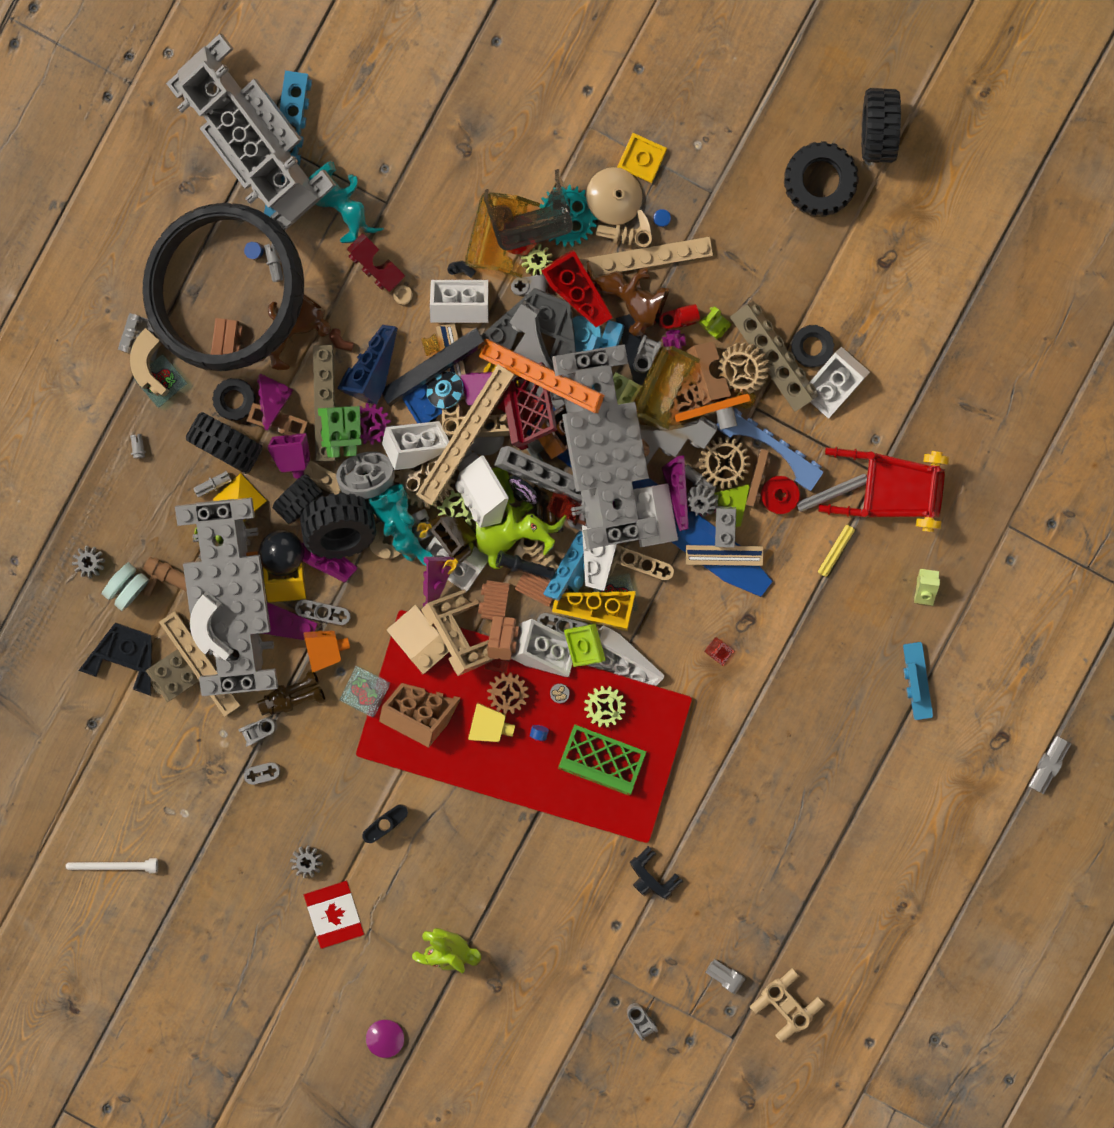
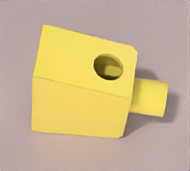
M477 703L468 739L499 742L501 734L513 737L515 725L504 723L505 714Z

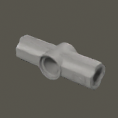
M1058 736L1054 738L1047 753H1044L1037 765L1038 769L1029 783V787L1044 794L1052 778L1059 772L1062 760L1071 743Z

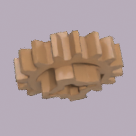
M680 378L679 383L672 380V386L666 384L667 391H661L665 395L660 398L661 401H664L661 408L666 407L665 414L672 413V419L675 414L681 413L679 412L681 407H690L689 410L700 407L696 404L701 401L700 398H697L698 391H694L696 385L690 386V380H687L686 383H683L682 378ZM675 387H682L679 392L674 393L671 391ZM688 390H690L693 395V401L688 398ZM681 394H683V399L687 402L677 404L678 400L675 399V397H679ZM668 398L673 401V409L668 404Z
M511 672L508 677L502 673L501 679L495 676L496 683L490 682L493 688L487 689V692L492 694L488 697V700L493 699L494 702L491 706L497 705L498 712L504 709V714L508 710L513 714L514 708L521 710L520 704L526 705L523 698L529 697L528 694L524 693V691L528 690V687H523L525 680L519 681V675L513 678ZM506 681L504 687L496 688L499 683ZM513 682H515L520 687L521 691L515 690V688L512 686ZM508 684H510V692H513V695H510L508 702H506V695L502 692L506 691ZM495 695L503 699V705L497 701ZM514 698H520L516 704L510 706V701Z

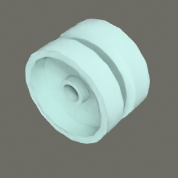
M129 562L114 574L101 593L108 600L114 599L119 594L114 605L121 611H124L134 601L150 580L142 573L132 579L136 573V568Z

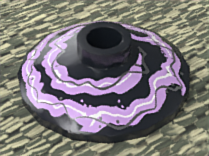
M516 475L509 477L508 481L513 490V496L518 501L523 500L532 505H536L539 502V497L530 484Z

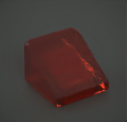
M715 637L704 652L723 666L734 650Z

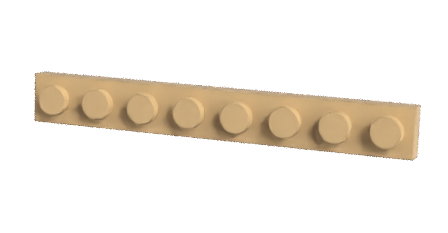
M710 237L589 257L580 259L586 272L587 261H589L594 274L601 276L614 271L624 272L711 257L713 253Z
M497 365L416 496L432 506L435 504L515 377V374L501 365Z

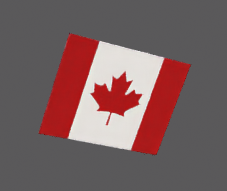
M347 880L303 894L321 949L364 935Z

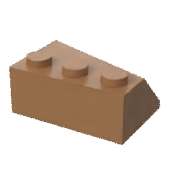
M401 683L382 706L379 721L430 747L448 725L460 698L455 696L453 699L444 697L443 693L436 692V694L428 693L423 688Z

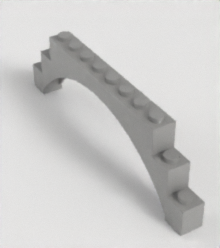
M524 300L509 322L512 324L513 329L525 333L514 352L537 363L543 362L546 367L554 370L540 332L538 320L540 310ZM524 378L518 380V382L521 383L520 386L523 385L525 381ZM530 382L526 390H532L534 383ZM539 386L536 396L540 397L543 392L542 387ZM563 399L552 401V406L557 409L565 403ZM701 416L696 421L672 426L639 425L641 438L650 447V452L645 457L646 465L659 447L662 448V452L666 455L676 457L687 439L691 440L690 443L693 446L704 449L716 432L718 425L704 416Z

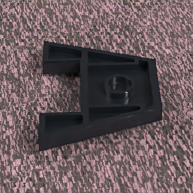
M115 622L78 671L97 677L103 659L139 671L133 690L151 696L152 679L146 670L152 666V635Z

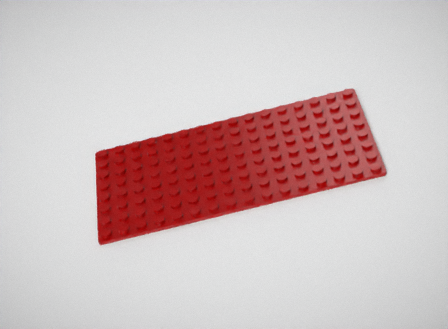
M398 611L395 622L398 619H400L407 611ZM459 627L470 647L489 640L490 636ZM390 637L375 687L378 699H376L375 704L369 707L356 751L358 757L644 843L650 841L692 701L690 696L588 665L574 667L573 663L568 677L525 666L513 659L501 660L500 658L457 676L449 661V658L452 657L450 652L423 674L393 637ZM511 672L513 678L519 675V681L525 680L523 687H528V690L524 691V693L529 695V697L523 698L526 705L520 704L521 710L514 708L513 714L510 710L505 714L504 723L515 725L513 737L501 734L499 742L469 740L477 703L497 711V705L491 706L494 702L493 699L488 700V697L492 694L487 692V689L493 688L490 682L496 683L495 676L501 679L502 673L508 677ZM506 681L499 683L496 688L504 687ZM513 682L512 686L515 688V690L521 691L520 687L515 682ZM401 683L423 688L428 693L436 694V692L443 693L444 697L453 699L455 696L460 698L448 725L430 747L379 721L382 706ZM508 684L506 691L502 692L506 695V702H508L510 695H513V692H510V684ZM556 684H564L569 689V698L563 703L553 701L550 696L551 688ZM601 686H604L605 690L611 686L612 692L616 689L618 690L617 696L623 695L620 702H625L626 704L621 706L625 713L619 714L622 718L621 720L615 719L616 725L609 722V727H606L605 723H602L601 727H599L598 721L591 723L593 717H586L590 712L584 710L589 705L585 703V700H590L588 693L594 694V688L600 691ZM609 694L598 695L601 699L609 696ZM495 695L497 701L503 705V699ZM514 698L510 701V706L516 704L520 698ZM615 699L612 706L617 711L618 703ZM592 702V711L595 714L597 705ZM599 702L601 705V711H604L606 709L607 711L609 710L610 712H612L608 707L609 702H606L605 704ZM606 714L603 715L600 719H609L612 716ZM574 724L646 751L630 796L558 769ZM533 725H540L549 729L545 741L530 737ZM576 730L574 735L576 743L579 744L586 741L585 734ZM599 738L591 741L595 751L605 747L603 741ZM588 742L579 746L583 757L593 752ZM614 745L609 747L613 758L623 754L620 746ZM574 748L568 751L566 758L573 761L579 759L580 756L577 749ZM606 749L596 753L600 763L611 759ZM636 752L627 754L631 765L638 762L641 754ZM594 755L584 759L588 767L592 768L598 765ZM624 756L614 760L619 770L629 766ZM612 761L602 765L605 773L612 774L616 772ZM630 768L620 772L623 780L631 782L633 774Z

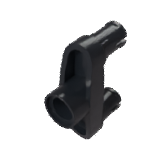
M398 804L384 813L363 831V840L366 843H373L389 833L407 817L408 808L404 804ZM381 820H388L390 827L382 829L380 827Z
M647 846L637 858L634 857L629 862L639 877L633 886L644 897L652 890L663 899L668 900L672 896L671 893L683 883V880L679 878L674 883L679 877L674 873L664 885H660L645 869V865L657 855L652 851L647 856L652 850Z

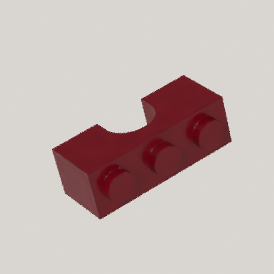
M363 233L346 249L350 253L348 257L355 264L359 262L363 266L361 270L368 277L372 275L376 279L374 283L381 290L385 288L390 292L405 277L389 259L380 266L373 265V257L379 249Z

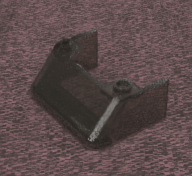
M559 169L555 170V182L558 189L552 190L548 196L550 206L513 216L511 209L507 205L494 206L489 189L485 190L484 201L501 249L512 250L571 232L573 221Z

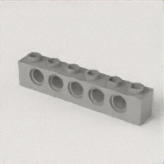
M510 446L500 449L494 466L582 505L581 491L576 492L573 475Z

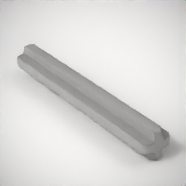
M862 474L797 503L798 510L800 512L865 485L867 475Z

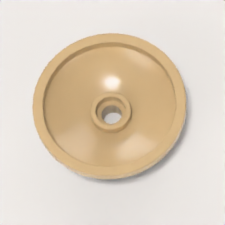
M617 167L606 168L596 173L590 180L586 192L587 204L592 214L601 222L609 225H621L637 215V211L640 210L642 204V190L637 179L628 171ZM616 191L621 193L620 198L616 196Z

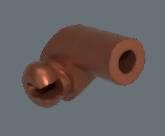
M337 328L332 329L331 333H329V339L334 347L352 352L354 342L344 341L341 337V331Z

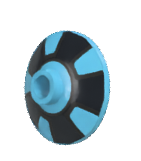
M445 371L432 379L427 386L428 400L432 405L440 409L453 407L463 395V382L453 372ZM445 385V389L440 391L441 387Z

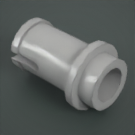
M136 434L131 435L133 451L131 455H133V459L144 458L146 451H144L142 434H137L138 442H136Z

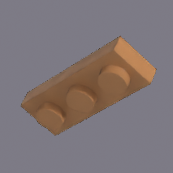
M760 449L746 500L747 506L754 507V503L758 504L761 495L758 492L759 485L764 484L766 474H763L765 466H769L771 458L767 450Z

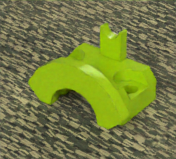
M710 307L711 312L707 317L701 319L699 324L717 340L723 336L732 324L720 314L721 311L718 308Z

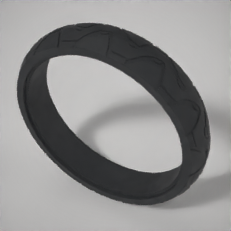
M215 203L201 206L185 213L171 223L154 244L147 259L143 276L142 294L144 308L149 324L160 342L184 362L212 371H229L248 367L268 357L271 352H274L285 341L295 326L304 297L302 262L288 234L276 221L265 213L250 206L235 203ZM221 220L246 221L260 229L270 239L278 252L284 273V292L281 306L268 330L251 345L229 354H204L183 341L169 321L163 297V284L167 266L178 246L186 237L200 227Z

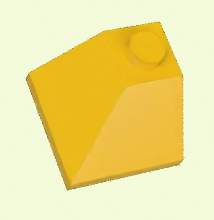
M241 473L213 499V501L252 498L254 513L267 500Z

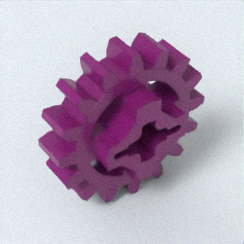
M366 403V408L363 409L360 406V415L369 411L368 416L360 418V425L364 429L363 435L360 433V439H363V444L370 440L371 445H374L375 439L381 442L380 437H384L386 424L391 423V420L385 419L389 414H382L383 407L377 410L376 404H373L372 408H370L369 404ZM376 413L382 418L383 424L378 423ZM372 417V422L375 423V426L370 427L368 430L365 421H369ZM381 430L377 435L370 437L373 431Z

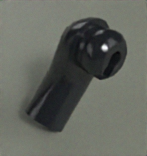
M463 260L452 262L447 268L448 273L451 275L465 273L470 278L477 272Z

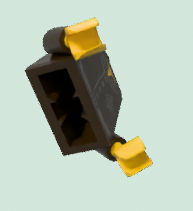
M443 514L430 520L429 524L420 523L417 526L416 532L424 530L420 533L419 537L425 538L428 530L431 529V532L451 558L454 557V560H447L443 566V569L446 566H451L452 569L448 574H452L456 565L461 564L472 554L474 542L477 539L476 529L472 526L469 527L462 517H451Z

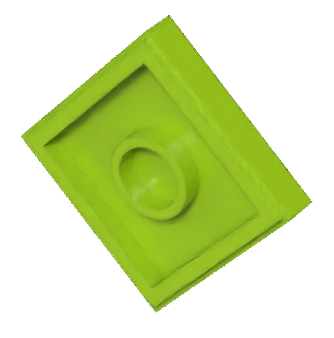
M596 623L564 630L574 667L606 661Z

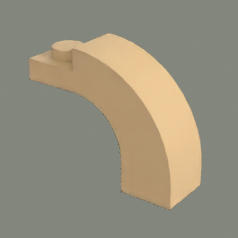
M145 328L136 338L131 349V371L135 380L143 389L146 390L151 385L149 389L156 396L161 394L165 397L170 391L153 376L150 369L151 357L162 343L151 331Z

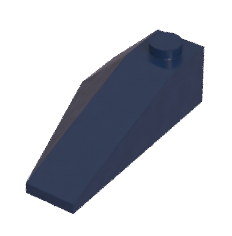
M382 324L369 341L368 349L364 354L360 353L357 356V359H359L352 369L349 367L337 388L339 391L366 403H378L387 381L398 330L396 326Z

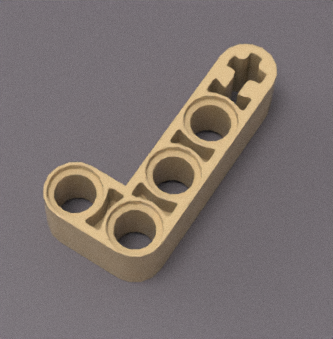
M458 403L454 405L457 408L453 413H448L449 408L442 409V428L450 438H452L464 419L462 408ZM506 414L490 415L476 438L510 436L509 428L506 427L508 426ZM495 423L492 429H486L487 424ZM451 425H457L454 431H448Z
M616 545V555L613 557L608 578L612 575L616 563L661 580L672 578L674 569L668 563ZM631 553L634 555L635 559L632 564L624 562L625 554ZM644 560L652 562V568L648 571L643 570L641 566ZM656 562L660 563L659 568L664 569L667 566L670 575L662 577V573L656 571V575L652 574L655 570Z

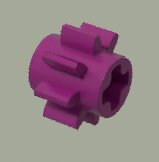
M669 330L666 332V336L662 337L664 349L668 348L670 353L682 351V346H686L685 334H680V330Z

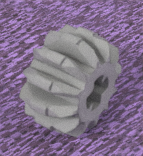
M701 484L697 488L693 486L690 492L687 493V506H690L689 512L695 511L696 516L701 513L703 517L707 513L711 515L718 506V495L714 494L715 489L709 490L708 485L704 488Z
M85 546V552L79 548L80 556L73 555L75 559H78V562H72V565L79 566L75 569V572L78 573L82 570L81 577H85L86 573L88 578H92L93 573L98 576L100 573L97 568L104 569V566L99 565V563L105 562V559L98 558L103 553L100 551L95 554L96 547H93L91 552L89 546ZM89 557H91V562H93V565H88L87 567V563L84 561L85 559H89Z
M308 845L305 852L301 846L299 847L300 854L296 851L293 852L296 858H291L290 862L296 863V865H293L291 869H299L296 873L297 876L304 872L303 878H307L309 872L310 876L314 877L313 870L318 873L321 871L316 865H323L322 861H317V859L322 857V854L315 856L316 848L310 852V846ZM304 857H306L307 860H311L309 864L311 866L308 867L307 864H302V862L304 861Z

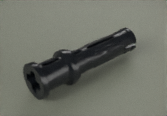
M501 550L497 555L495 563L496 567L509 568L512 572L523 571L549 580L554 576V568L523 560L519 555L505 554Z

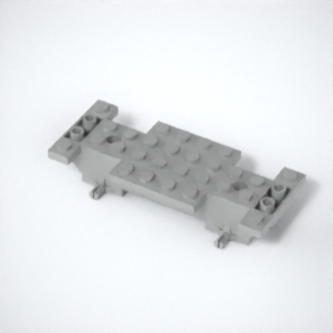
M219 34L182 66L178 73L166 84L177 98L184 96L185 100L177 106L181 113L191 106L199 116H203L207 122L200 130L245 189H248L250 186L252 187L253 192L245 198L248 200L247 202L252 204L257 198L262 199L268 208L271 207L276 211L270 218L286 231L332 190L336 184L325 170H321L314 178L309 180L297 164L298 160L289 153L302 140L257 79H253L243 89L239 87L228 72L229 68L221 63L234 48L223 34ZM214 85L217 86L216 93L213 91ZM282 175L285 177L284 184L281 182Z
M625 344L553 356L555 376L564 375L591 389L592 385H594L596 391L605 395L599 413H594L559 395L551 393V397L558 396L551 398L552 401L563 399L566 406L567 414L562 416L576 492L581 491L582 506L572 507L571 511L578 510L577 512H572V515L583 514L586 519L587 530H583L586 549L659 536L656 517L638 520L632 481L649 478L636 404L631 402L618 405L611 367L628 364ZM613 500L615 501V506H616L615 509L613 508V505H612Z
M228 499L176 505L177 526L197 525L198 534H193V542H199L202 560L183 563L190 617L199 598L206 591L222 603L212 616V631L219 640L229 648L236 649L240 654V657H234L231 654L226 660L215 657L218 674L199 677L201 695L210 696L277 689L276 668L261 670L263 665V649H274L273 640L262 642L259 633L271 631L260 555L246 556L247 537L258 536V528L246 529L243 519L255 517L253 499ZM216 535H220L224 539L223 544H219L216 541ZM210 649L209 655H213V651Z

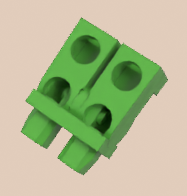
M360 406L318 408V416H321L322 422L321 437L323 441H321V446L326 447L327 456L340 457V446H343L344 456H356L357 445H361Z

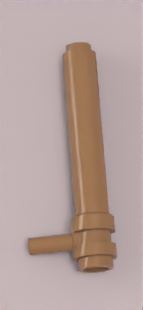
M156 557L148 558L143 570L151 577L143 591L144 595L150 596L157 580L161 582L166 581L187 592L184 573L172 568L166 562H160V559Z

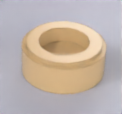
M401 285L394 290L393 297L398 304L406 305L412 300L413 293L408 286Z

